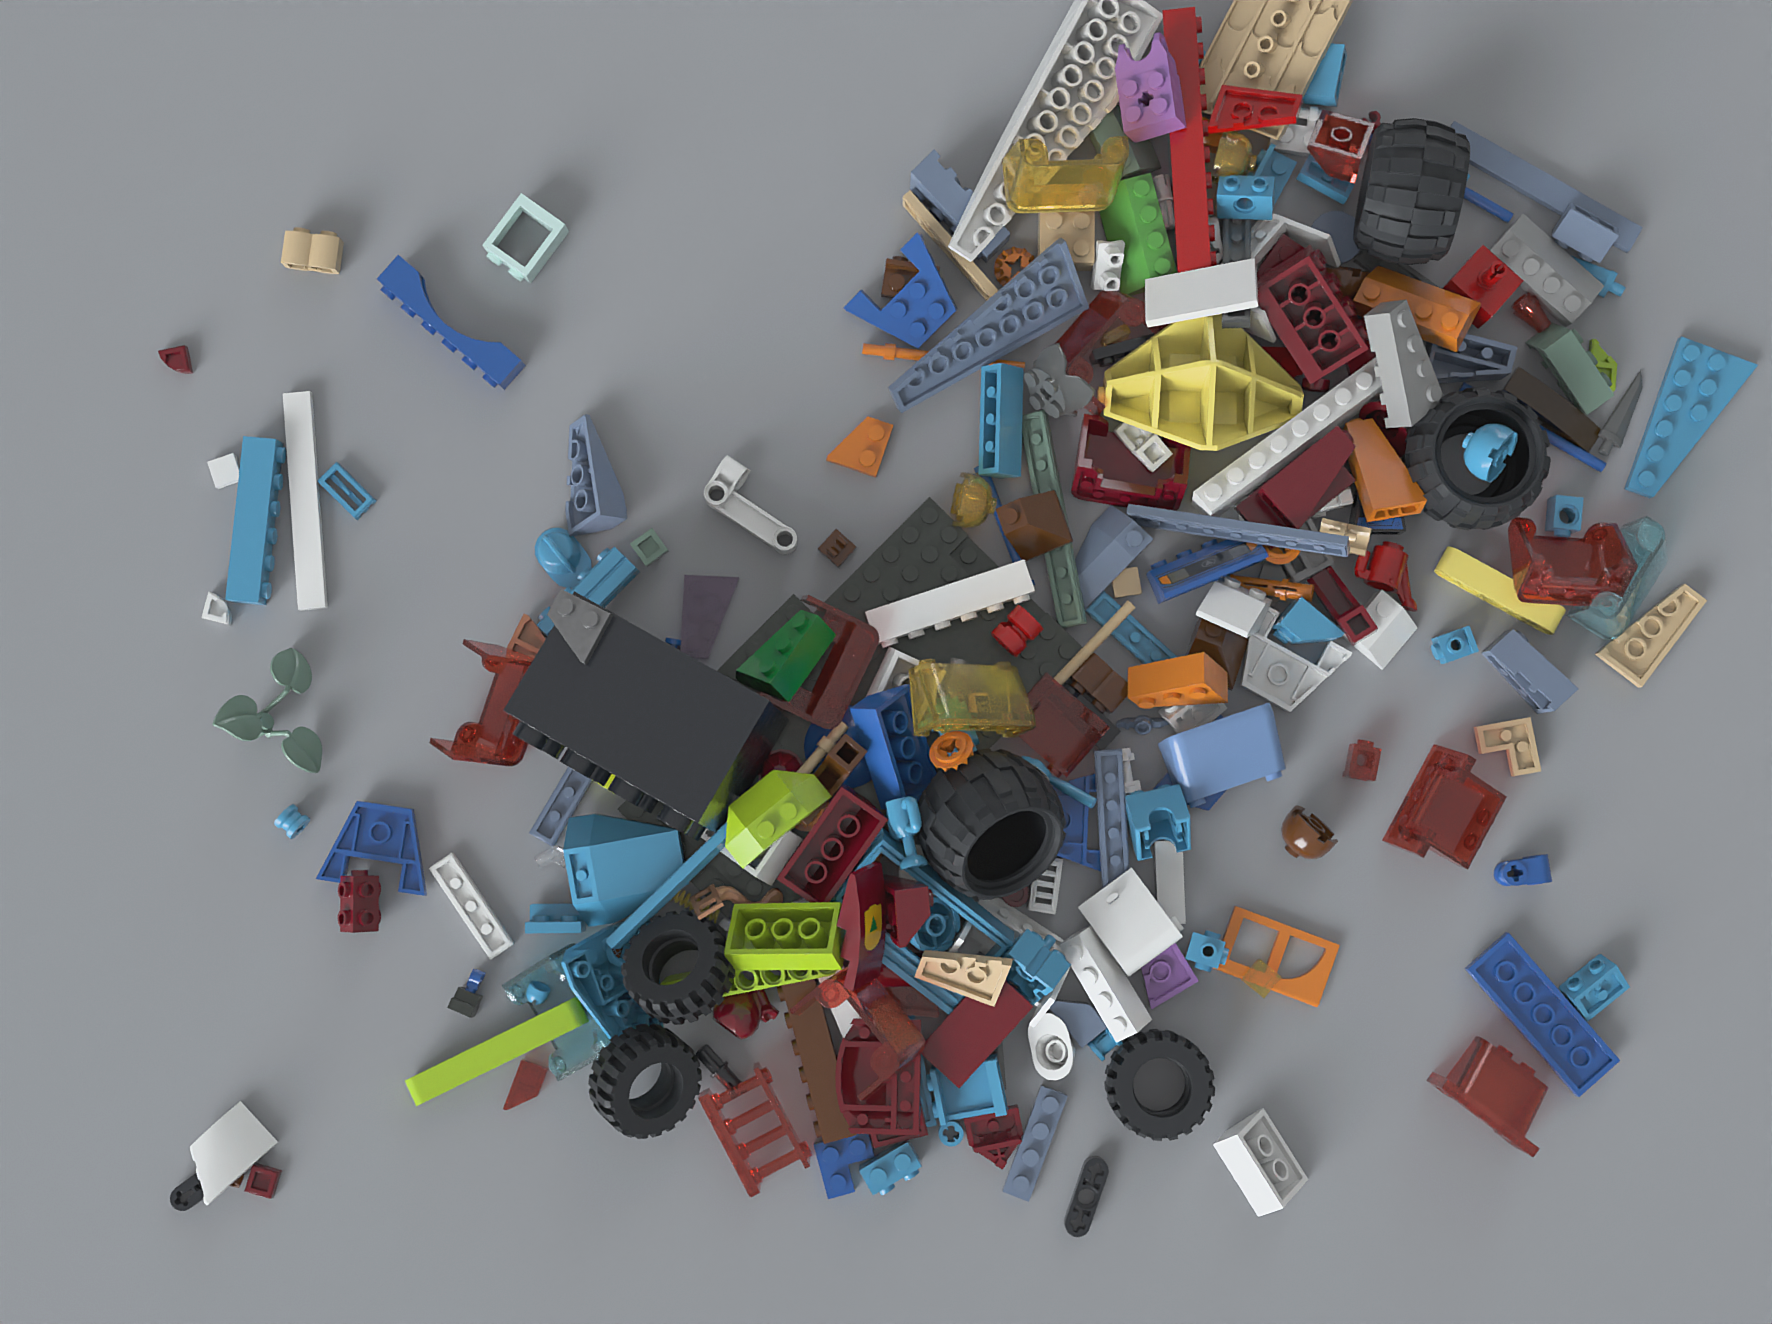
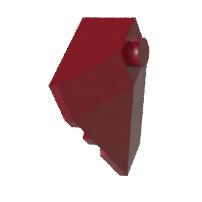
M883 874L886 891V929L893 930L890 933L892 942L899 948L906 947L931 915L930 906L934 904L933 893L931 889H928L927 885L920 881Z

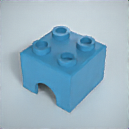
M1165 784L1154 790L1145 792L1138 790L1125 796L1127 829L1137 861L1153 858L1150 850L1151 845L1161 839L1171 841L1175 846L1176 852L1191 850V818L1180 784L1172 786Z

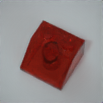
M1322 109L1307 145V150L1329 177L1355 184L1369 149L1375 123Z

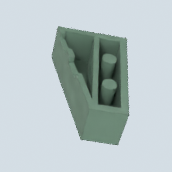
M1550 323L1525 343L1530 349L1534 348L1543 358L1541 364L1545 369L1549 368L1558 381L1557 385L1570 402L1582 413L1588 415L1614 396L1610 389L1612 382L1605 373L1598 371L1595 366L1598 364V361L1590 351L1584 350L1581 345L1584 341L1575 329L1570 330L1555 323Z

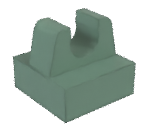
M653 528L630 543L646 567L669 552Z

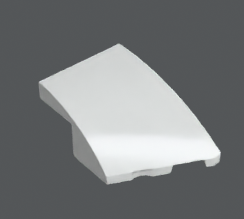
M241 1101L190 1146L192 1158L197 1167L198 1180L200 1179L204 1194L203 1200L206 1205H209L222 1194L235 1180L278 1143Z

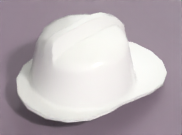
M1045 1013L1035 1027L1030 1024L1028 1027L1032 1059L1035 1069L1041 1076L1048 1080H1059L1064 1078L1072 1068L1075 1058V1046L1070 1039L1066 1024L1056 1015Z

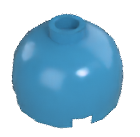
M1487 424L1477 429L1475 433L1470 432L1462 445L1465 448V465L1479 479L1492 482L1506 466L1503 463L1506 455H1512L1517 443L1518 434L1500 424Z
M933 896L934 904L930 906L931 915L910 940V943L919 950L943 952L954 943L952 939L955 936V932L959 933L960 916L959 913L940 898Z

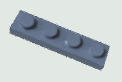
M1043 1085L1040 1086L1021 1137L1022 1142L1018 1145L1002 1189L1004 1193L1029 1202L1067 1100V1094Z

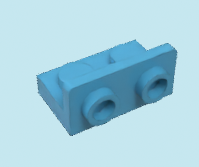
M1271 143L1267 151L1262 148L1254 162L1259 165L1254 174L1249 172L1247 176L1275 177L1276 203L1297 162L1275 151L1276 145Z
M573 903L530 905V921L525 922V934L582 933L586 931V923L573 906Z
M1599 954L1558 988L1562 994L1571 1000L1579 1014L1588 1022L1628 990L1630 986L1617 965L1602 954Z

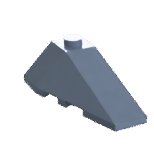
M585 414L569 427L568 458L572 461L571 476H567V485L571 486L570 501H566L565 506L569 536L610 530L627 519V508L623 491L590 415Z
M1112 505L1091 525L1075 558L1084 609L1153 540L1133 519Z

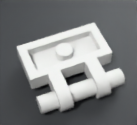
M1309 106V108L1301 107L1298 118L1306 119V126L1289 124L1280 141L1269 137L1268 147L1271 143L1276 145L1274 150L1278 153L1307 157L1310 154L1315 158H1321L1326 129L1317 128L1315 125L1316 121L1327 122L1328 111L1318 110V107Z

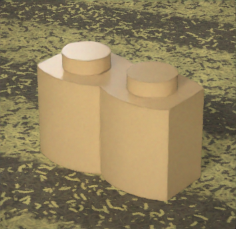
M294 227L293 231H285L281 263L286 268L340 274L344 242L340 237H337V233L331 231L310 234L308 229Z

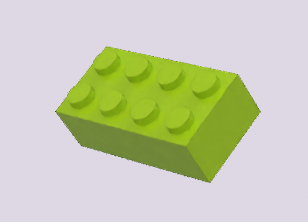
M842 903L734 904L724 955L735 970H842L844 958L840 957L846 930L837 926Z

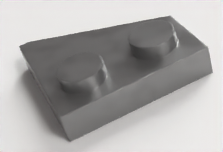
M562 589L559 591L547 614L578 659L586 665L613 617L612 614Z

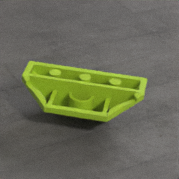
M772 770L729 805L725 847L744 869L832 796L814 774Z

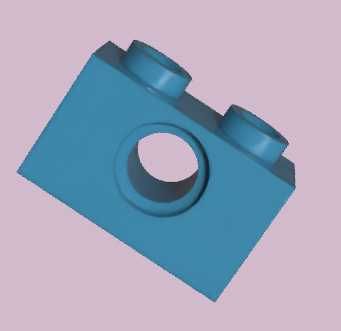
M1219 176L1217 218L1272 220L1275 203V177Z

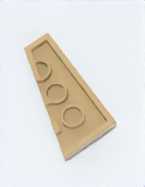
M1682 584L1597 651L1595 655L1638 688L1643 687L1707 600L1688 585Z

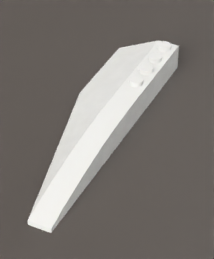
M1074 0L1004 130L970 198L948 248L968 261H973L999 230L1012 219V216L1026 204L1036 190L1063 164L1072 151L1111 112L1119 101L1115 73L1118 47L1125 43L1126 47L1130 48L1132 58L1135 61L1141 60L1163 18L1161 12L1144 0Z

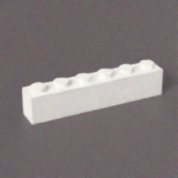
M1020 560L866 611L865 615L875 645L881 644L882 648L898 644V638L908 635L910 640L925 635L924 630L934 627L935 631L950 627V621L961 618L962 622L977 618L976 612L987 609L988 613H993L1004 609V603L1014 601L1016 605L1030 600L1029 595L1033 594L1035 589L1025 560Z

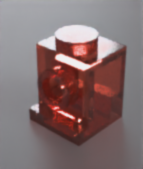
M1358 739L1357 744H1349L1345 771H1343L1342 776L1375 782L1382 749L1374 747V742ZM1358 755L1364 757L1365 762L1363 765L1357 763Z

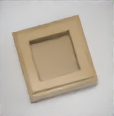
M1138 567L1125 568L1112 581L1114 598L1142 594Z

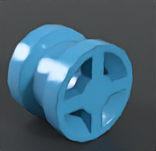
M292 804L278 816L274 825L278 828H283L286 831V836L293 839L304 830L310 822V818L307 815H301L298 812V807Z

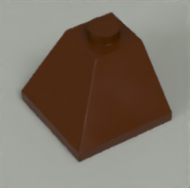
M1055 490L1022 497L995 509L1004 535L1025 562L1073 542Z
M1200 617L1196 622L1186 655L1205 652L1227 671L1228 690L1232 691L1248 639Z

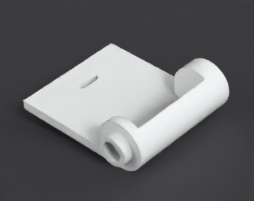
M1132 867L1078 907L1128 976H1131L1183 937L1180 933L1184 930L1183 926L1175 916L1171 918L1167 916Z

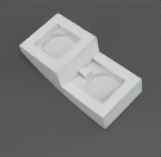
M1124 422L1113 430L1123 444L1151 472H1154L1173 454L1157 434Z

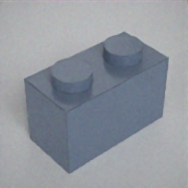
M1572 202L1552 229V237L1555 238L1554 241L1559 246L1568 249L1569 246L1579 251L1577 254L1582 259L1588 262L1595 260L1600 263L1619 236V228Z

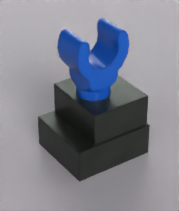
M473 969L468 979L467 987H458L447 1008L469 1018L475 1017L483 998L476 991L479 989L486 973Z

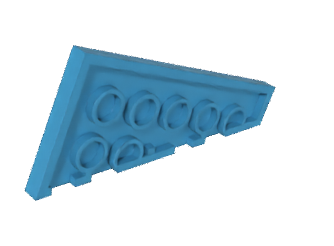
M1682 336L1678 338L1624 489L1649 499L1654 497L1756 369L1758 364Z

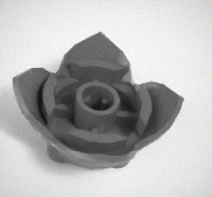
M1059 343L1045 348L1037 360L1033 362L1032 369L1024 374V379L1031 395L1029 401L1035 410L1044 409L1045 413L1054 418H1059L1062 415L1076 417L1078 414L1076 410L1086 406L1091 401L1096 390L1081 377L1066 374L1067 359Z

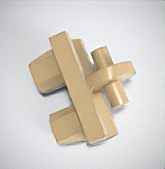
M1322 518L1319 532L1349 536V553L1365 556L1372 529Z

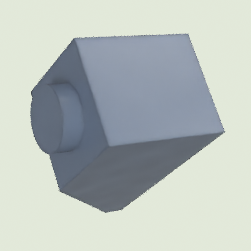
M1056 999L1050 1006L1051 1011L1066 1024L1068 1032L1081 1048L1107 1028L1095 1006L1092 1008L1088 1002Z

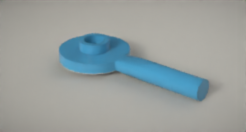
M1021 756L1038 768L1052 786L1089 808L1094 807L1097 801L1096 798L1070 783L1053 776L1041 761L1028 756Z

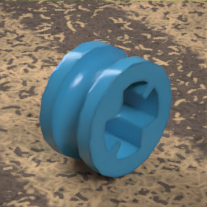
M951 1120L947 1122V1125L939 1126V1138L944 1145L952 1147L962 1141L964 1136L963 1128L958 1121ZM948 1126H954L955 1131L959 1132L957 1138L953 1136L954 1140H948L947 1135L943 1134L944 1129L948 1130Z

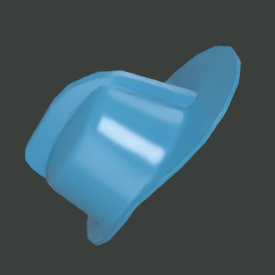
M550 528L537 539L535 556L540 565L559 586L573 588L579 582L577 579L579 574L587 567L592 569L588 553L574 536H569L568 530Z

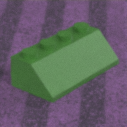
M1151 173L1124 179L1095 194L1106 241L1123 240L1125 242L1119 287L1121 298L1145 293V279L1177 273Z

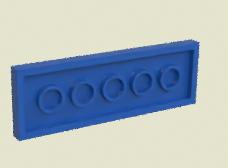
M1505 932L1465 968L1575 1096L1580 1097L1620 1062V1059L1510 933Z

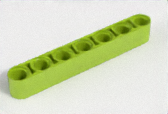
M735 970V977L729 980L732 983V987L729 993L725 992L722 997L827 977L835 974L837 970H780L781 975H775L771 970ZM692 971L667 976L659 985L675 984L686 978ZM743 971L751 972L754 975V980H748L744 976Z
M576 996L405 1080V1083L415 1105L418 1106L589 1022V1019L580 1000Z

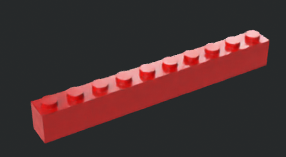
M1195 7L1162 10L1164 37L1168 51L1176 62L1187 127L1170 132L1178 273L1217 265L1216 251L1210 252V242L1215 241L1214 225H1209L1208 215H1214L1213 198L1207 199L1206 190L1212 189L1211 172H1205V163H1210L1209 146H1204L1203 137L1209 136L1208 120H1202V111H1207L1206 94H1201L1200 85H1206L1205 68H1199V59H1204L1203 42L1197 43V34L1202 33L1201 16L1196 17Z

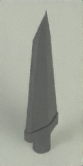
M1641 370L1598 434L1603 439L1598 450L1602 455L1608 456L1613 446L1621 448L1623 444V439L1643 388Z

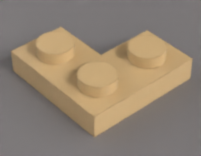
M1531 717L1473 727L1478 753L1484 754L1506 750L1511 776L1541 772Z

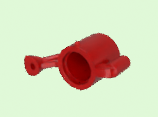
M1383 541L1382 545L1374 546L1370 561L1371 553L1368 550L1365 556L1358 555L1354 568L1356 577L1362 579L1366 585L1372 588L1397 593L1401 606L1405 610L1417 611L1416 601L1411 595L1407 567L1409 555L1403 552L1404 547L1402 545Z

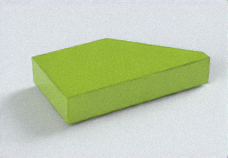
M1597 339L1589 340V351L1598 361V364L1595 366L1600 373H1605L1611 380L1612 385L1610 389L1614 392L1616 389L1617 363L1601 348Z

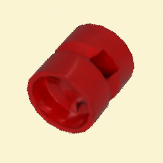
M1017 605L1007 615V622H1001L991 632V635L1014 657H1017L1027 647V640L1033 641L1044 630L1039 622L1020 605Z

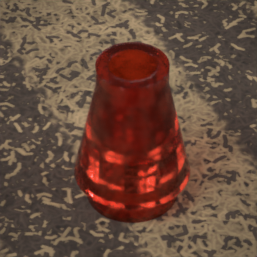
M1529 292L1520 296L1511 305V308L1514 310L1513 314L1534 328L1538 333L1545 330L1551 324L1536 296H1532Z

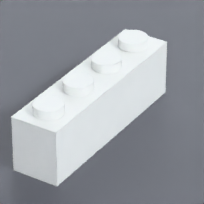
M1091 925L1074 933L1058 945L1116 1042L1136 1034L1152 1020L1119 963Z

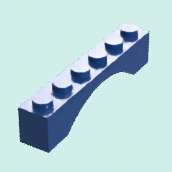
M397 255L377 278L383 285L380 290L392 301L397 297L403 303L401 308L412 318L418 315L423 320L421 326L432 335L436 332L444 338L441 343L454 353L456 350L464 355L461 360L472 370H475L477 367L485 373L482 378L493 388L499 385L505 390L526 366L520 358L501 342H485L472 339L458 333L439 318L430 302L425 279L401 256Z

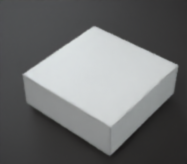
M231 453L207 462L216 488L220 489L238 482L240 465L236 454Z

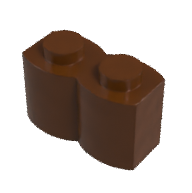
M1094 652L1069 677L1072 681L1070 686L1080 695L1086 693L1093 700L1090 704L1102 714L1105 711L1108 714L1113 713L1128 696V682Z

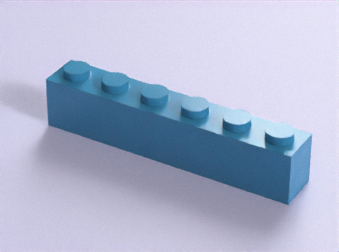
M243 436L225 600L234 603L266 605L267 599L271 597L272 585L269 583V576L275 565L272 548L278 538L275 521L276 517H279L281 510L278 493L283 488L281 465L286 460V448L277 439Z

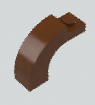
M845 733L827 754L814 775L833 797L861 762L867 751ZM830 799L800 823L807 827Z

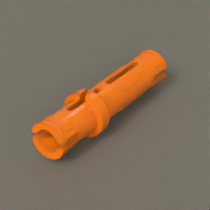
M1230 575L1231 578L1241 582L1240 586L1248 590L1251 588L1259 589L1265 592L1266 596L1280 597V600L1284 601L1287 598L1298 599L1303 597L1306 601L1312 602L1313 584L1289 582V579L1285 578L1279 581Z

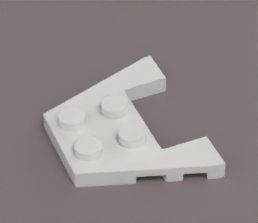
M1269 607L1260 630L1248 638L1240 686L1286 712H1291L1322 681L1352 655V652L1329 641L1316 665L1267 638L1280 612Z

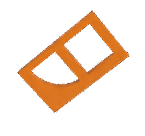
M1234 906L1222 941L1226 942L1225 948L1229 949L1225 965L1219 964L1216 970L1318 1007L1340 945ZM1243 918L1278 931L1264 972L1229 960ZM1290 935L1325 948L1319 961L1308 972L1294 978L1276 977Z

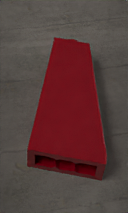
M1337 425L1260 488L1257 495L1285 527L1300 529L1355 449L1353 437L1348 431L1341 430Z

